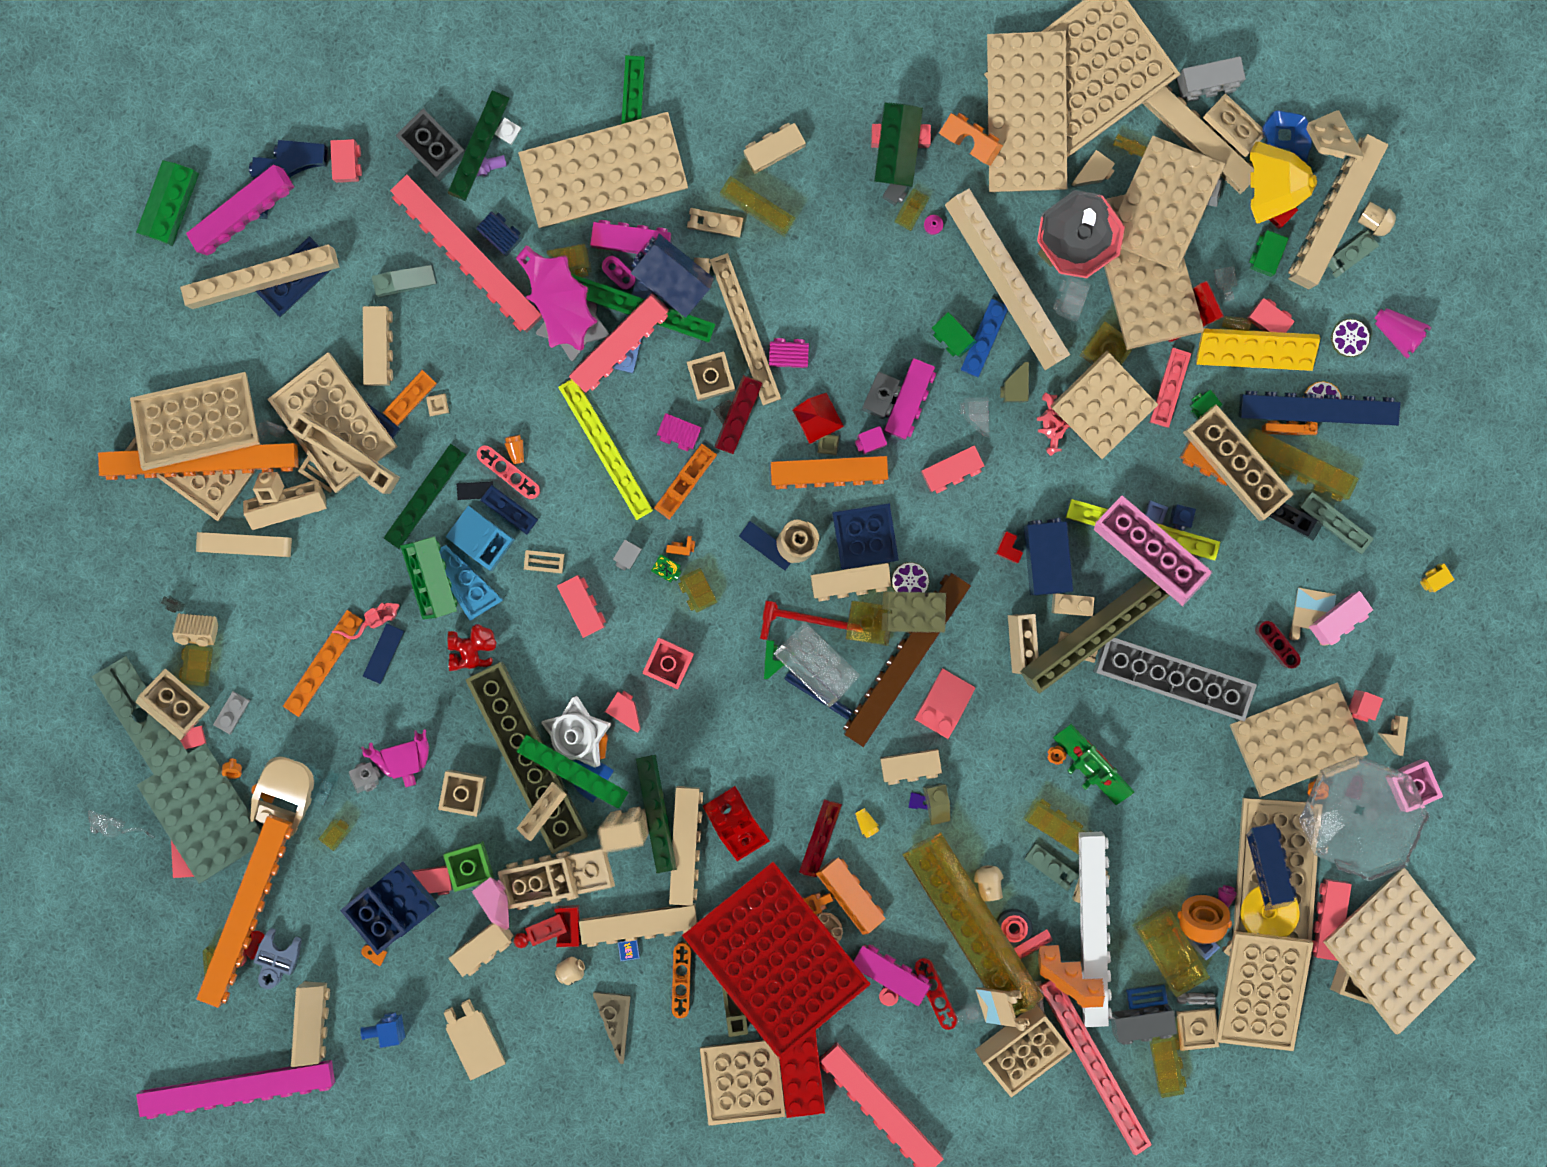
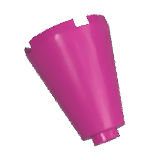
M1388 308L1385 311L1381 309L1374 318L1377 320L1375 325L1407 359L1410 357L1408 352L1413 353L1427 336L1425 335V330L1430 331L1432 328L1428 324Z

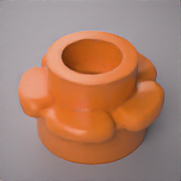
M1061 746L1051 747L1048 750L1047 758L1049 762L1055 765L1063 763L1067 755Z

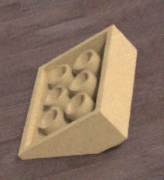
M1037 1003L1017 1017H1027L1029 1019L1030 1026L1026 1025L1024 1031H1019L1016 1027L1005 1026L975 1049L983 1064L1011 1098L1073 1052Z

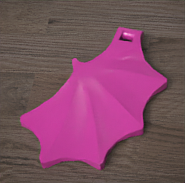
M525 246L516 259L529 276L532 294L527 295L526 299L536 304L545 321L549 346L553 348L559 344H569L577 350H583L584 337L587 330L597 323V320L591 315L586 306L587 287L573 278L568 268L566 256L544 258L534 252L529 246Z

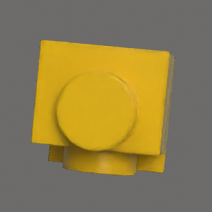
M1445 563L1436 565L1437 570L1432 568L1425 573L1426 577L1422 578L1420 583L1426 591L1436 592L1454 581Z

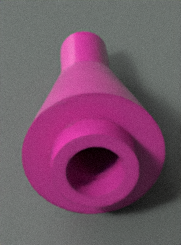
M1223 885V888H1218V899L1229 909L1237 893L1233 887Z

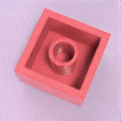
M659 637L643 674L679 689L695 653Z

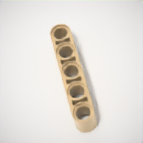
M197 532L196 552L291 557L292 538Z

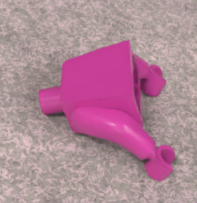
M423 729L422 734L417 733V730H415L414 741L380 751L374 749L373 743H369L368 749L362 746L363 755L369 757L388 777L393 779L402 777L405 787L416 785L413 773L422 771L426 766L429 755L426 729Z

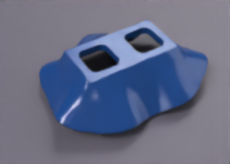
M1274 111L1263 126L1266 144L1277 148L1290 149L1292 153H1295L1307 164L1312 147V139L1306 129L1308 125L1307 118L1301 114ZM1280 129L1291 130V139L1289 141L1279 140L1278 134Z

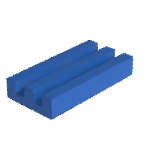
M1165 984L1126 990L1130 1010L1168 1004ZM1160 989L1162 990V992L1152 993V994H1145V995H1139V996H1132V995H1131V994L1141 993V992H1147V991H1154V990H1160ZM1163 997V1000L1133 1004L1135 1000Z

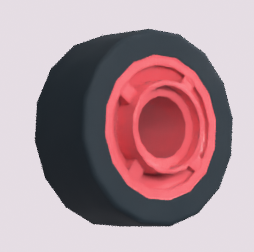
M1005 910L996 919V935L1007 946L1017 947L1028 941L1032 935L1033 927L1031 920L1021 910ZM1017 923L1019 926L1018 930L1014 933L1010 932L1009 926Z

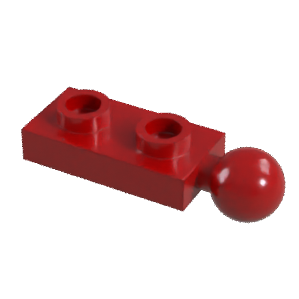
M562 913L525 928L527 934L518 933L514 937V944L518 948H525L530 941L532 946H535L568 932L569 930Z

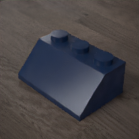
M370 886L340 910L376 955H379L406 932L404 927Z

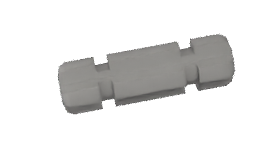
M1177 993V1002L1179 1004H1186V1002L1189 1004H1215L1216 998L1213 993H1206V995L1203 993Z

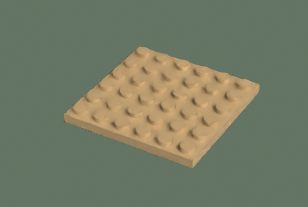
M1405 868L1398 870L1323 941L1395 1034H1400L1476 959Z

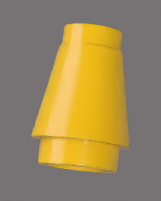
M865 808L855 813L861 833L866 838L880 831L879 825Z

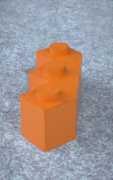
M1059 945L1039 946L1038 962L1041 976L1052 981L1058 989L1067 996L1073 997L1083 1008L1103 1007L1105 999L1103 978L1083 979L1081 962L1061 963Z

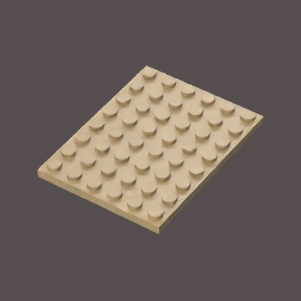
M1083 0L1041 31H1066L1067 158L1181 75L1128 0ZM986 72L984 76L988 80V72Z

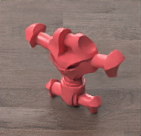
M1045 392L1042 400L1047 402L1048 410L1037 417V421H1043V428L1038 429V432L1051 438L1050 447H1047L1046 451L1052 456L1054 453L1062 451V449L1058 448V441L1062 439L1066 429L1071 427L1050 407L1055 402L1054 399L1057 398V395Z

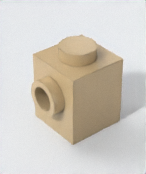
M278 472L259 473L253 490L259 503L278 502L284 484Z

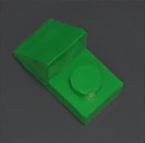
M766 640L764 679H769L788 662L787 660H773V656H777L778 645L774 644V640Z

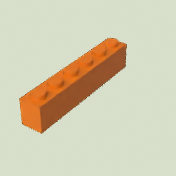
M887 456L771 462L772 486H776V489H787V485H795V488H807V484H814V487H826V483H834V487L845 486V482H853V486L865 485V481H872L873 485L884 484V480H888Z

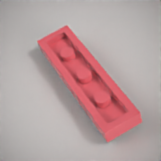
M1176 348L1171 349L1155 401L1158 406L1152 411L1150 423L1169 428L1191 353Z

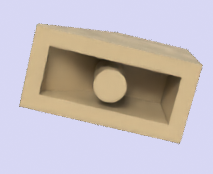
M1096 150L1071 185L1076 187L1101 183L1104 178L1108 180L1115 171L1112 169L1115 163Z

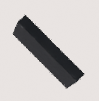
M493 481L457 483V500L481 499L490 486L493 485Z

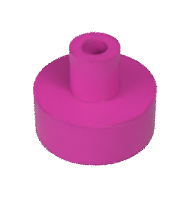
M937 215L928 216L924 221L925 231L930 235H936L941 232L943 220Z

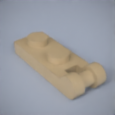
M690 208L689 215L691 217L687 223V228L740 238L743 218ZM698 217H704L703 224L697 223Z

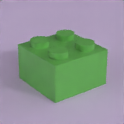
M484 841L443 854L454 892L480 885L490 877L494 879Z

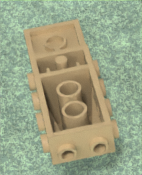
M602 848L577 854H570L565 851L556 854V857L553 858L550 855L540 857L539 861H534V858L522 861L523 864L520 865L517 862L507 864V868L498 871L499 879L506 888L504 892L508 896V909L517 908V910H522L532 904L534 907L544 905L547 901H550L552 904L562 901V898L572 900L578 898V894L615 886L607 852L603 853Z

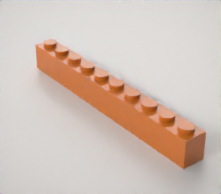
M294 443L254 445L144 471L141 468L139 451L98 452L99 476L106 477V480H118V476H125V479H137V475H145V478H157V474H164V477H176L177 473H184V477L196 476V473L203 472V476L215 475V472L223 471V475H233L235 471L241 470L242 474H253L254 470H262V473L274 472V469H281V472H293V468H299L298 445Z
M272 814L266 817L196 1000L217 1008L223 1005V1003H227L230 996L228 992L229 987L234 985L237 974H235L236 969L242 965L244 956H242L244 948L247 949L251 942V938H249L251 930L254 931L258 924L256 917L258 912L261 913L265 906L263 899L265 894L268 895L272 888L270 881L272 876H276L278 872V860L285 854V842L292 836V822Z

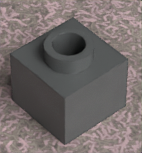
M890 184L882 198L896 206L898 202L902 203L907 195L904 192L906 186Z

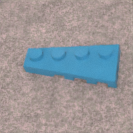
M447 545L440 548L441 558L446 564L445 572L452 585L450 589L470 621L503 601Z

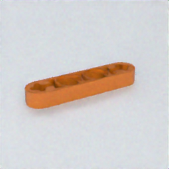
M685 942L676 944L673 951L672 1014L679 1019L688 1015L690 1003L691 947ZM681 946L688 950V953L684 954V960L688 959V963L683 961L676 962V959L680 960V953L677 950ZM679 965H684L687 968V973L683 976L676 972V968ZM684 985L687 992L679 995L676 992V987ZM675 998H687V1001L683 1000L682 1002L683 1008H686V1011L684 1010L682 1014L675 1010L679 1006V1000L675 1001Z

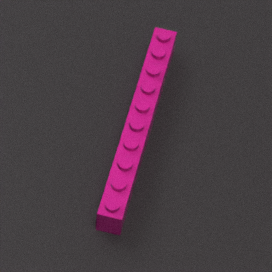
M332 1060L321 1061L319 1064L283 1067L146 1089L138 1092L136 1097L140 1117L146 1116L147 1119H153L158 1117V1114L166 1113V1116H171L185 1110V1113H190L201 1107H204V1110H209L220 1104L227 1107L235 1105V1102L239 1101L246 1104L254 1102V1099L261 1098L262 1101L270 1100L276 1095L289 1097L295 1092L308 1094L314 1089L326 1091L330 1090L335 1084Z

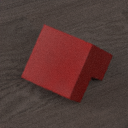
M1005 531L994 554L1018 564L1023 552L1013 548L1017 536Z

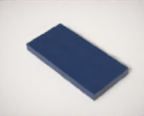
M309 236L290 255L318 248L319 245ZM331 270L255 292L281 317Z

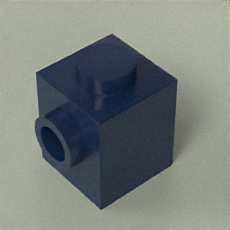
M1178 504L1173 505L1169 524L1174 525V529L1185 531L1186 528H1192L1196 509Z

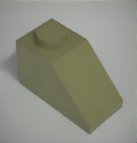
M1029 362L1023 363L1003 383V386H1000V398H1003V402L1027 403L1029 401Z
M939 783L923 787L931 825L950 821V802L946 784Z

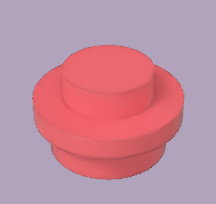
M887 987L883 988L879 994L881 1003L886 1006L895 1005L899 998L897 993Z

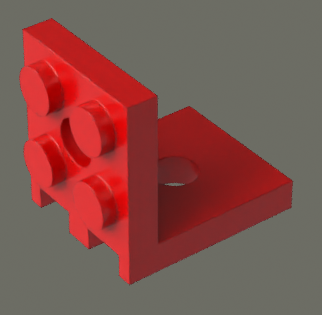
M1207 281L1193 288L1203 327L1224 317ZM1179 338L1171 339V340H1168V341H1169V343H1170V342H1173V341H1175V340H1177V339H1179Z
M736 786L703 806L720 840L737 862L770 842L765 832L752 816ZM731 808L730 812L724 814L726 809Z

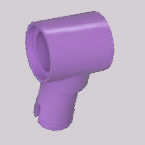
M504 155L489 159L485 157L477 177L482 175L486 177L490 170L506 167Z

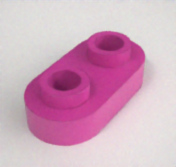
M614 256L604 259L602 269L614 283L623 290H629L634 287L636 278L631 274V270ZM612 263L616 265L614 270L609 269V265ZM629 277V283H623V278Z

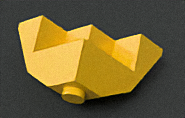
M1259 141L1255 142L1250 151V161H1252L1254 172H1250V187L1254 188L1251 209L1256 223H1261L1297 207L1310 197L1317 186V178L1313 175L1311 167L1295 153Z

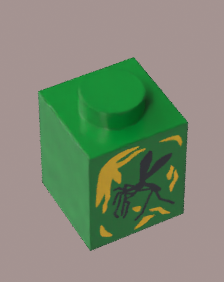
M660 554L651 569L653 573L670 583L673 580L677 581L682 573L679 570L681 567L679 564Z

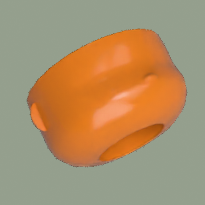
M1196 895L1188 898L1183 903L1181 911L1177 914L1182 932L1188 938L1198 943L1210 944L1217 942L1225 936L1228 928L1232 926L1228 907L1219 899L1208 895Z

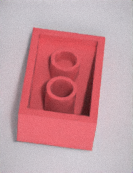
M942 668L916 712L914 719L949 739L975 687Z

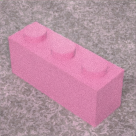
M1360 591L1354 592L1311 624L1309 628L1322 645H1334L1341 639L1339 636L1343 633L1348 634L1355 629L1354 625L1357 622L1361 623L1368 619V614L1373 609Z

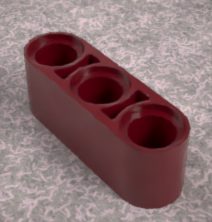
M1271 621L1258 622L1255 627L1256 634L1279 663L1286 668L1298 667L1301 662L1299 654L1276 625ZM1265 624L1270 629L1266 635L1262 633V626ZM1277 639L1282 643L1281 648L1278 650L1274 648V642ZM1289 654L1294 657V661L1290 665L1286 662V657Z

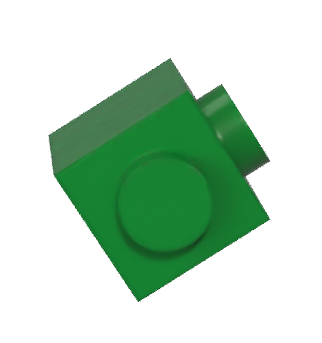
M1208 390L1203 395L1198 393L1191 399L1193 403L1190 405L1192 409L1190 412L1198 419L1215 405L1220 407L1223 404L1211 390Z

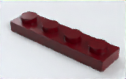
M743 375L715 443V448L734 454L762 386L761 381Z
M824 799L799 873L817 877L816 873L820 870L842 804Z

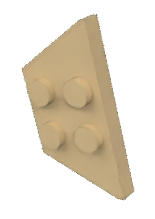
M1339 110L1308 123L1306 129L1319 153L1333 155L1342 159L1347 155L1355 157L1356 162L1362 163L1364 155Z

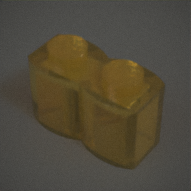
M701 568L680 577L681 582L678 585L682 593H687L689 597L687 603L691 611L695 610L698 613L718 603Z

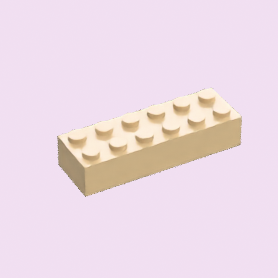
M1217 405L1211 407L1183 431L1184 435L1259 521L1265 520L1294 495Z
M640 806L629 808L626 813H622L621 810L610 812L609 816L606 817L599 827L603 853L643 845L649 834L645 809H641Z

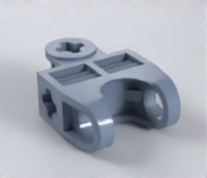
M270 928L259 945L253 962L262 966L258 977V982L262 988L271 989L279 984L283 973L287 975L294 973L300 955L302 941L300 937L296 936L292 945H289L286 950H280L276 947L275 943H272L276 929ZM269 974H271V978L274 979L271 982H269V978L266 977Z

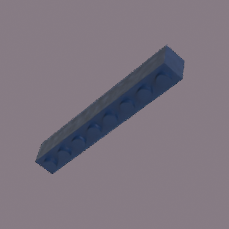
M1246 391L1245 394H1240L1239 418L1399 426L1401 402H1396L1395 398L1383 397V401H1376L1375 397L1363 396V400H1355L1356 396L1344 395L1343 399H1336V395L1324 394V398H1316V394L1304 393V397H1296L1297 393L1285 392V396H1277V392H1265V395H1257L1258 391Z

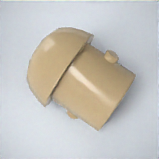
M1369 202L1358 219V223L1373 230V235L1385 236L1393 228L1396 216L1390 208L1386 211L1376 204Z
M987 865L977 869L975 872L974 882L978 883L981 901H996L1003 898L1001 880L1004 877L998 867Z

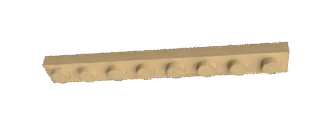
M728 253L710 259L753 379L762 382L758 393L762 405L781 400Z

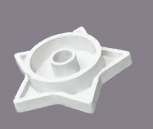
M575 696L571 699L561 716L544 720L542 725L550 734L556 752L571 760L577 759L596 768L600 766L599 741L611 724L590 716L579 697Z

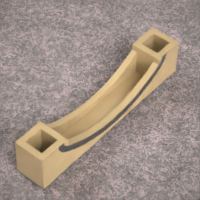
M297 413L287 428L301 439L313 444L349 467L383 494H390L400 479L399 476L305 413Z

